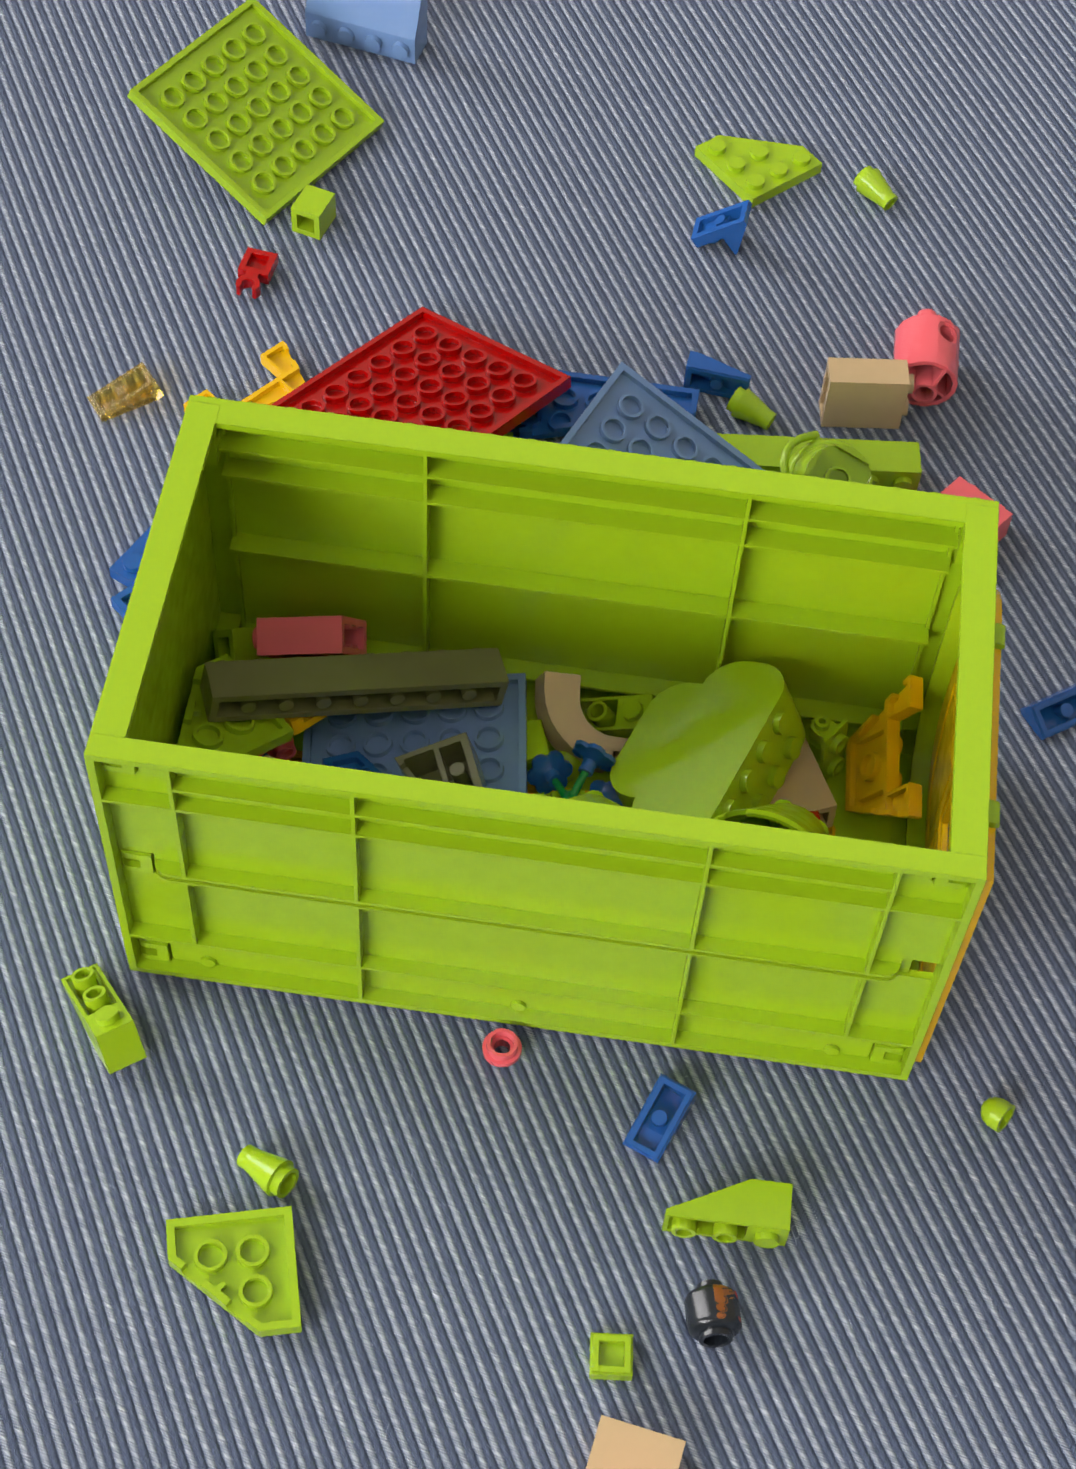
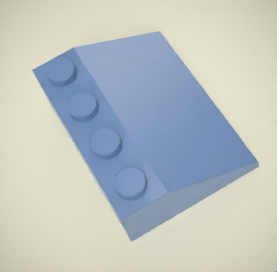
M427 0L306 1L305 21L307 36L412 64L417 62L427 44Z

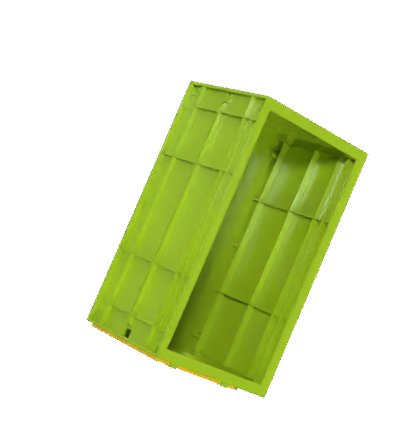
M190 395L84 751L85 765L129 969L907 1081L914 1062L921 1063L994 883L996 828L1000 827V802L996 801L1001 652L1005 648L1006 626L1002 624L1001 594L999 590H996L999 501L750 469L734 465L728 466L695 460L629 453L613 449L607 450L574 444L500 436L491 433L470 432L453 428L341 415L294 407ZM342 615L367 621V653L374 654L404 651H437L442 649L498 648L507 674H526L527 696L535 697V680L544 671L581 675L580 699L653 694L656 697L665 689L677 684L690 682L703 684L711 673L732 662L753 661L766 663L776 667L782 673L805 726V738L808 744L812 740L810 738L811 722L817 716H827L837 725L845 718L849 719L847 736L850 738L872 714L879 715L884 710L885 700L891 693L899 694L906 687L903 686L902 681L907 676L914 675L923 678V710L900 722V737L903 741V747L899 761L902 785L908 782L922 785V818L909 819L845 811V763L842 771L836 777L830 776L826 780L837 804L833 827L828 828L829 835L535 794L538 793L535 786L531 785L528 781L527 793L305 763L302 762L304 731L295 736L293 735L297 752L289 760L177 745L196 667L216 659L212 631L256 627V618ZM546 738L549 753L557 751ZM846 745V747H845V754H844V758H845V759H846V748H847V745ZM580 772L572 781L567 783L565 789H571V786H574ZM594 772L592 777H587L582 786L585 793L590 790V785L595 780H603L605 783L610 781V772Z

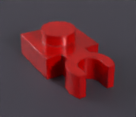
M247 247L238 267L236 294L241 295L245 288H252V298L257 299L261 294L260 283L269 285L279 263L278 254Z

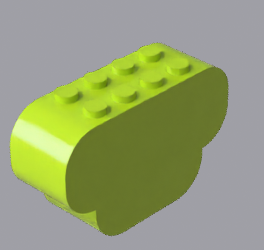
M737 661L715 670L706 678L703 684L681 683L659 693L646 708L610 771L611 784L623 807L712 819L733 810L769 805L777 790L783 786L785 776L792 763L799 757L806 737L805 726L782 673L770 664Z

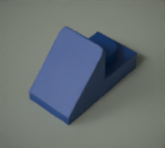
M750 200L696 218L691 236L695 246L698 248L724 239L736 255L747 227L752 206Z

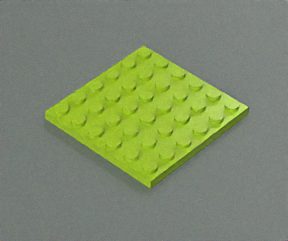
M247 0L130 89L128 98L263 225H266L297 199L307 184H315L377 132L384 123V120L257 0Z

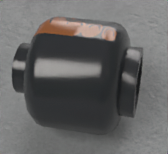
M709 1279L698 1283L697 1288L690 1291L685 1297L684 1306L687 1330L692 1338L699 1341L702 1346L709 1348L722 1347L733 1341V1337L742 1328L739 1298L735 1290L729 1286L722 1285V1282L719 1280Z

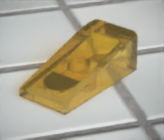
M141 362L88 396L87 399L102 422L152 403L163 397L164 394L144 363Z

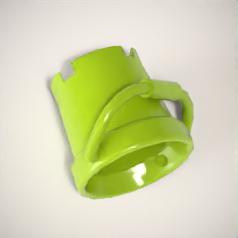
M818 431L797 435L790 439L782 450L780 459L781 473L816 476L849 482L855 481L873 485V476L871 477L869 463L851 444L834 438L821 439ZM812 440V442L800 447L789 459L790 453L796 445Z

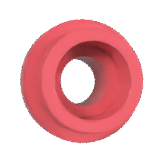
M495 1029L483 1041V1056L493 1066L509 1067L515 1064L521 1056V1040L509 1029ZM498 1046H505L509 1051L507 1053H498L495 1049Z

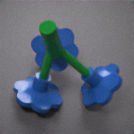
M577 740L572 752L583 761L578 769L580 775L572 790L567 791L565 787L568 783L567 777L572 774L573 767L569 761L564 760V756L559 751H551L548 755L539 754L535 756L532 760V768L527 772V780L531 785L535 786L538 793L544 792V794H548L554 790L559 793L561 798L569 799L579 795L587 777H592L596 768L610 772L612 766L616 763V759L606 753L605 749L600 745ZM595 780L591 783L589 791H600L604 797L623 806L611 781L605 783L603 780Z

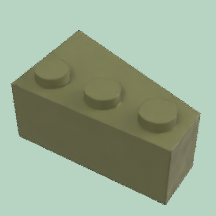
M466 732L394 758L403 776L487 788L477 753Z

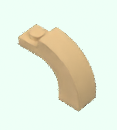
M544 671L535 680V708L538 720H542L545 736L557 751L571 754L582 763L583 760L574 755L572 749L577 740H583L589 744L595 743L605 749L606 753L616 759L628 738L605 735L592 727L586 720L580 705L581 675ZM596 768L594 772L603 773L605 771Z

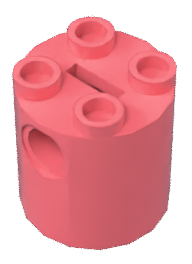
M931 309L920 310L917 315L904 320L895 330L893 359L907 360L909 373L914 374V390L912 394L907 396L909 404L917 406L938 405L949 400L956 392L958 385L960 330L951 320L937 315Z

